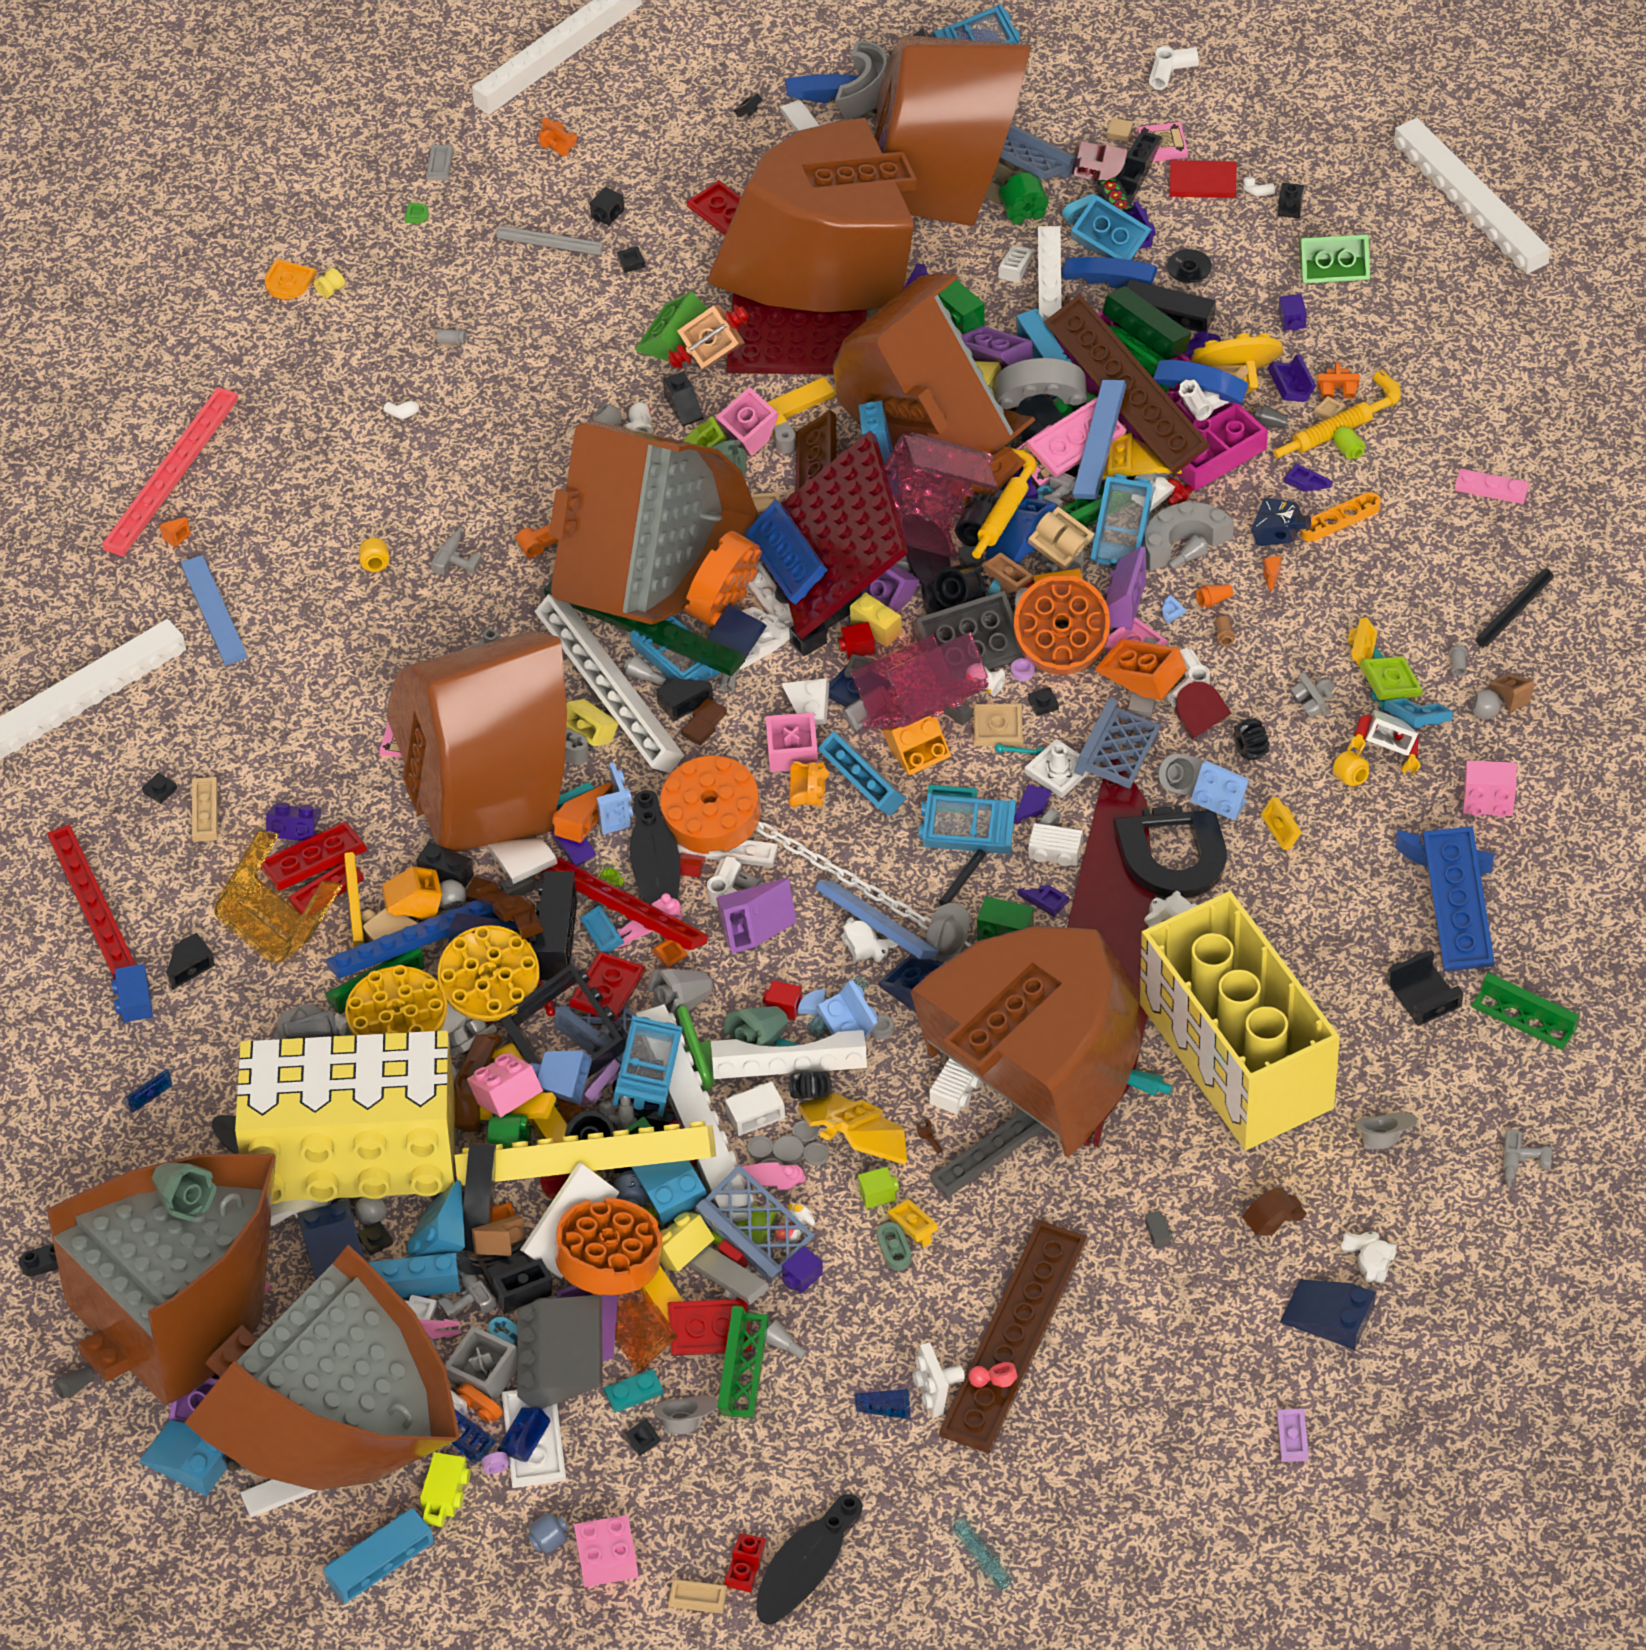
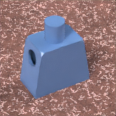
M581 1050L547 1051L544 1053L541 1064L530 1063L544 1093L553 1092L557 1098L581 1105L592 1058Z

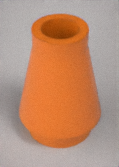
M1230 584L1202 585L1196 591L1198 604L1201 607L1207 608L1233 596V589Z

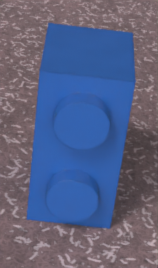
M140 964L114 969L116 979L111 980L114 995L118 994V999L114 1000L116 1014L122 1015L123 1023L152 1018L153 1010L145 965Z

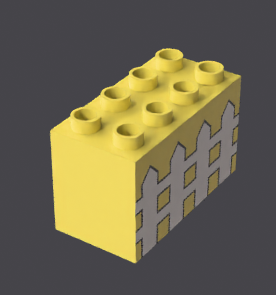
M1231 891L1142 931L1140 1005L1245 1151L1334 1109L1340 1036Z
M448 1030L241 1041L235 1125L239 1154H274L276 1156L272 1205L278 1204L281 1201L299 1199L327 1202L335 1198L366 1197L368 1199H380L390 1195L409 1194L428 1197L437 1193H443L455 1182L456 1128L455 1091Z

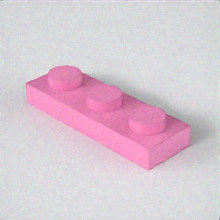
M1461 468L1455 484V491L1524 504L1529 488V482Z

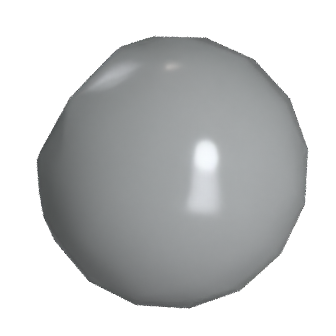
M612 404L603 405L593 415V421L617 426L621 424L622 415L619 409Z
M1491 690L1478 691L1474 698L1472 712L1482 720L1495 718L1501 709V699L1497 693Z
M451 879L441 882L442 896L439 906L446 910L462 906L466 900V890L463 885Z
M360 1197L356 1202L354 1212L358 1221L371 1226L385 1219L387 1209L382 1198L368 1199Z

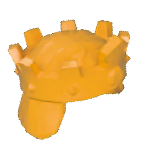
M798 761L792 763L788 801L790 807L793 808L806 804L807 806L823 808L824 803L821 798H824L826 778L830 774L825 768L824 761L802 764Z

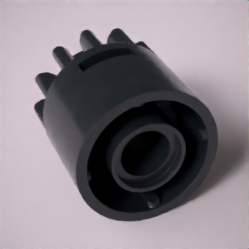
M979 492L978 496L975 494L971 495L955 527V534L963 544L977 546L979 542L978 531L999 498H995L990 493L984 495L982 492Z
M964 563L942 569L934 579L933 590L935 597L947 608L986 596L983 590L989 588L988 584H984V580H987L988 576L981 575L984 569L983 567L976 568V563Z

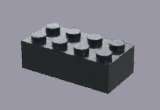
M544 871L543 881H539L538 894L541 896V900L536 902V914L539 916L538 918L544 928V932L534 935L536 936V941L531 942V947L538 959L539 979L548 981L571 964L578 903L574 872Z

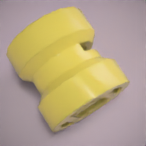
M330 268L325 272V276H320L314 280L316 291L326 299L331 297L335 290H340L345 286L343 276L335 268Z

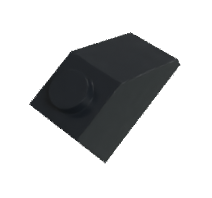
M684 371L664 378V397L682 427L703 420V414L694 388Z
M676 678L656 689L658 705L673 722L696 710L707 698L713 700V688L710 682Z
M197 933L175 944L167 969V977L172 990L215 966L212 951Z

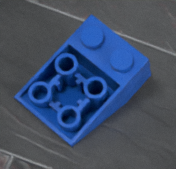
M1025 497L996 544L989 547L985 555L986 559L990 560L1001 552L1018 564L1024 560L1027 554L1037 550L1028 543V538L1036 531L1040 520L1048 512L1052 513L1056 509L1054 502Z

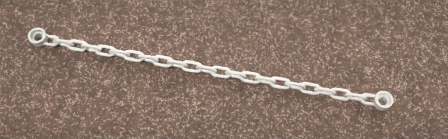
M759 821L756 830L760 834L783 844L789 851L794 854H800L810 860L813 865L836 875L842 882L855 886L871 899L881 901L902 917H908L927 931L928 927L924 924L926 921L931 923L932 919L921 916L913 911L910 906L901 901H895L879 888L868 885L858 879L855 874L837 867L824 856L818 853L814 854L800 842L787 838L779 833L776 828ZM764 826L772 830L771 835L763 831ZM791 842L798 845L797 850L790 847ZM817 857L825 861L824 866L816 862ZM844 873L852 877L851 882L843 878ZM871 889L879 893L878 898L870 894ZM898 904L906 908L905 913L897 909ZM966 939L964 942V946L962 948L963 950L967 949L966 947L971 946V944L968 943Z

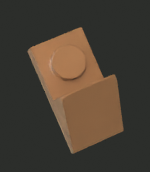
M1001 552L984 563V571L1000 582V592L1005 591L1006 594L1017 591L1034 579L1033 574Z
M1507 674L1489 683L1491 691L1504 696L1509 712L1530 702L1535 685L1533 680L1512 674Z
M515 1215L473 1228L474 1253L480 1255H512L511 1246L520 1244L525 1240L523 1218L520 1215Z

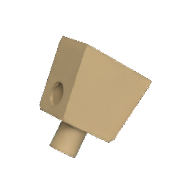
M386 908L378 914L368 909L361 916V921L365 923L362 929L366 943L402 930L407 926L418 924L405 915L394 916L391 913H387Z

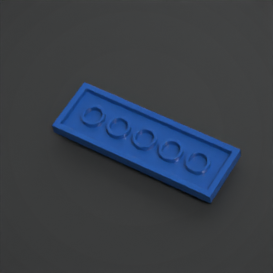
M776 499L744 533L749 540L760 546V550H762L760 558L787 598L795 605L807 595L812 586L821 580L827 571V568L784 506Z
M1473 826L1423 831L1443 971L1493 967L1495 961Z

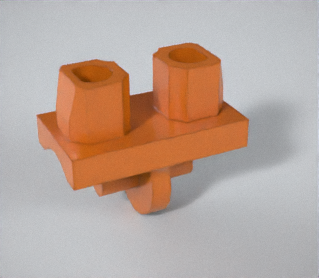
M548 117L542 118V129L538 133L539 144L543 148H553L563 157L568 155L569 148L576 146L577 135L573 132L566 133L563 124L559 121L553 122Z
M1335 362V368L1326 369V374H1318L1317 389H1320L1321 398L1325 399L1327 396L1334 398V389L1342 388L1343 398H1355L1356 390L1359 387L1360 374H1349V368H1341L1340 362Z

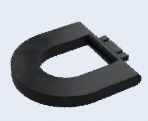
M1172 806L1152 808V814L1149 808L1143 809V816L1114 818L1113 827L1124 866L1135 882L1146 890L1164 897H1169L1175 891H1179L1182 897L1190 898L1209 891L1221 879L1226 865L1227 850L1216 812L1211 810L1183 812L1182 806H1175V812H1173ZM1189 824L1198 851L1199 861L1191 868L1185 870H1172L1158 864L1150 853L1144 828Z

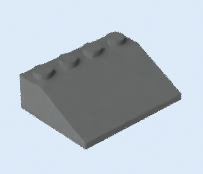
M1005 591L916 618L911 625L919 648L939 686L965 678L966 669L974 663L981 664L988 670L1011 664L1016 659L1025 658L1015 640L1014 615Z
M600 1295L540 1299L518 1308L517 1397L536 1412L603 1386L602 1297Z

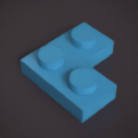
M1404 697L1385 700L1384 710L1393 714V717L1407 722L1413 728H1422L1423 725L1428 724L1440 725L1442 722L1451 721L1453 717V711L1439 703L1418 706Z

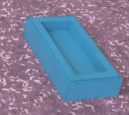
M598 905L579 918L601 952L608 954L625 943L601 905Z

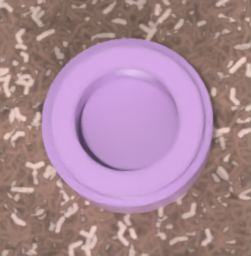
M1019 658L1012 662L1011 675L1016 680L1026 681L1034 676L1035 666L1026 658Z
M505 1452L491 1453L481 1460L483 1471L487 1474L502 1472L510 1465Z

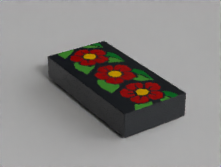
M1118 177L1097 183V190L1102 199L1125 213L1133 211V205Z

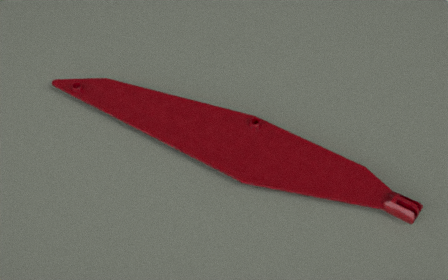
M1119 759L1110 760L1113 766L1121 765ZM1126 771L1118 772L1119 775L1130 778ZM1103 778L1067 928L1095 929L1100 933L1138 987L1140 1004L1142 931L1149 927L1144 919L1150 914L1149 907L1151 901L1155 899V894L1140 886L1127 872L1114 831L1113 819L1143 816L1142 811L1147 808V800L1134 782L1129 789L1119 784L1112 786L1110 784L1114 782ZM1144 828L1147 843L1151 853L1149 828ZM1140 1005V1033L1142 1044L1148 1015ZM1139 1053L1133 1066V1070H1136ZM1128 1084L1126 1085V1088H1125V1090H1124L1123 1096H1124V1094L1127 1092V1090L1130 1088L1131 1085H1128ZM1115 1106L1095 1129L1094 1147H1099L1104 1122ZM1093 1133L1084 1142V1146L1090 1147Z

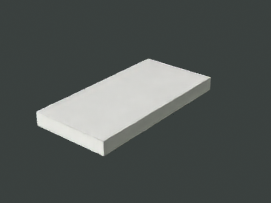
M578 1162L520 1250L534 1261L542 1258L548 1271L562 1279L563 1275L557 1268L554 1255L557 1226L561 1217L567 1210L578 1203L590 1200V1203L604 1202L605 1198H616L619 1191L585 1165Z
M517 1390L502 1392L512 1487L517 1488L566 1481L557 1404L535 1412L517 1397Z

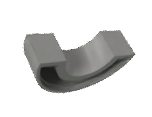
M868 41L855 42L851 58L860 76L848 84L840 85L835 99L843 119L860 118L863 114L877 107L878 94L889 62L885 51L878 44Z
M1036 358L1020 361L1007 366L996 375L994 379V398L1003 409L1018 407L1023 399L1038 394L1058 396L1063 400L1064 404L1080 405L1087 403L1085 373L1077 365L1060 359Z
M1185 501L1161 510L1151 519L1145 532L1146 565L1149 571L1168 565V562L1171 561V547L1181 539L1191 538L1193 535L1201 536L1212 547L1232 540L1234 534L1233 519L1217 507L1197 502Z

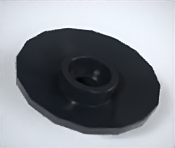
M1192 249L1180 250L1174 253L1167 263L1168 273L1174 279L1184 283H1195L1205 279L1211 273L1212 268L1211 260L1205 253Z

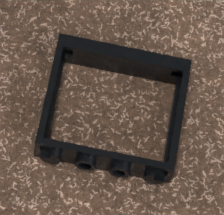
M571 963L526 996L520 1003L507 1010L510 1011L517 1007L515 1009L517 1010L516 1014H509L501 1018L500 1021L529 1064H541L542 1059L519 1024L577 982L615 1038L591 1056L592 1062L588 1079L625 1051L628 1034L620 1024L618 1026L613 1021L616 1018L615 1014L608 1005L603 1006L601 1000L604 999L595 986L591 988L588 983L591 978L583 968L579 970Z

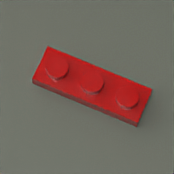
M345 862L289 896L290 904L303 918L347 891ZM356 867L357 883H360L364 880V875Z

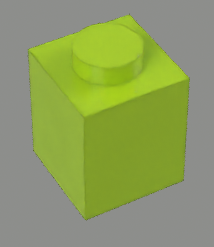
M888 1167L858 1174V1188L866 1209L896 1201L895 1191H899V1185L896 1176H891Z

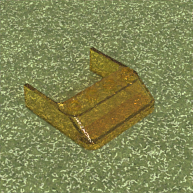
M258 830L218 898L214 912L218 920L267 960L281 963L310 941L342 885L322 880L303 914L299 913L257 877L258 870L279 836L276 832Z

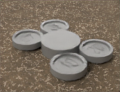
M805 1120L798 1121L793 1126V1136H782L774 1144L766 1136H756L748 1143L749 1155L756 1160H763L761 1163L794 1165L800 1162L804 1156V1160L808 1164L820 1166L829 1159L828 1147L822 1142H813L818 1137V1127H810Z

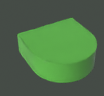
M408 203L404 218L405 223L418 224L428 219L429 211L426 205Z

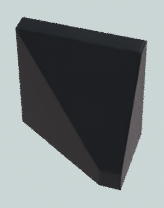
M647 1418L621 1435L639 1456L661 1442V1439Z

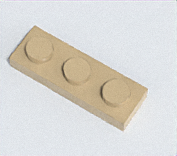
M217 777L192 779L193 842L218 840Z

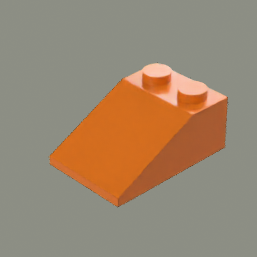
M1122 638L1095 668L1098 673L1137 695L1161 701L1187 671L1179 648Z

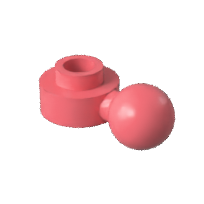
M1003 1362L994 1365L990 1370L982 1366H975L970 1370L968 1379L971 1385L978 1388L984 1387L989 1381L999 1387H1008L1013 1384L1018 1375L1013 1363Z

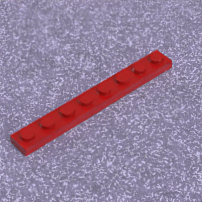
M69 824L47 832L52 848L112 977L116 979L114 969L136 965L71 825Z
M557 858L558 864L542 871L543 873L544 871L574 872L576 891L587 895L593 901L606 905L610 910L625 915L627 919L644 925V928L661 934L663 938L680 944L684 949L694 950L707 944L708 935L562 858Z

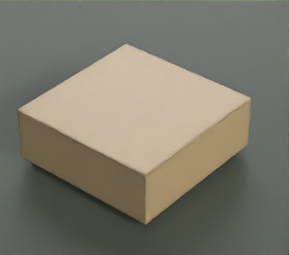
M1112 118L1107 131V139L1128 142L1133 129V121Z
M1327 396L1314 409V414L1325 420L1346 410V405Z

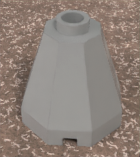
M680 969L653 970L647 985L648 991H653L654 998L650 999L651 1006L654 1008L665 1004L668 1013L672 1012L675 1019H677V1009L679 1006L683 1005L690 1011L710 996L713 988L712 980L702 971Z

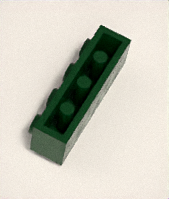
M1126 286L1107 294L1102 313L1127 330V332L1137 337L1167 360L1187 351L1192 333Z

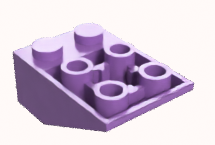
M788 877L716 897L724 939L732 953L756 947L797 922Z

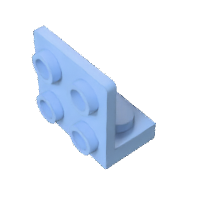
M1204 761L1190 802L1235 821L1246 805L1247 799L1244 798L1249 779L1211 762Z
M614 762L609 763L613 793L597 797L599 823L603 835L631 827L630 818L633 817L631 804L628 803L632 802L629 788L623 787L625 780L622 770H617Z
M853 980L848 981L839 994L818 1004L816 1009L832 1035L842 1031L863 1030L864 1037L866 1038L878 1023L877 1014L871 1006H868L864 999L865 996L862 988L858 984L856 985Z

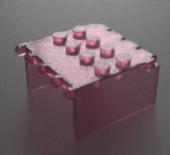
M918 433L902 434L894 447L895 450L891 452L884 466L906 545L956 558L957 553L949 532L953 530L955 525L950 521L954 514H962L964 509L959 505L965 496H973L974 490L970 488L972 484L992 490L997 489L998 486L989 464L995 458L992 454Z
M971 632L938 646L935 636L932 634L850 672L868 717L861 721L864 728H887L889 726L892 728L898 726L904 728L928 716L930 718L937 717L943 714V709L949 706L955 708L965 703L964 699L983 691L989 684L986 680L988 675Z

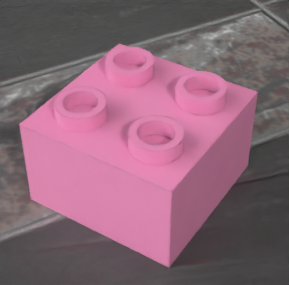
M814 712L765 716L770 772L790 771L792 763L796 761L802 764L818 763Z
M1467 760L1463 790V813L1474 816L1481 814L1496 815L1498 817L1513 816L1517 763Z
M510 1053L498 1056L495 1062L487 1067L477 1069L474 1075L467 1078L478 1105L499 1117L504 1116L543 1091L532 1065Z
M628 1515L574 1524L584 1587L639 1578Z

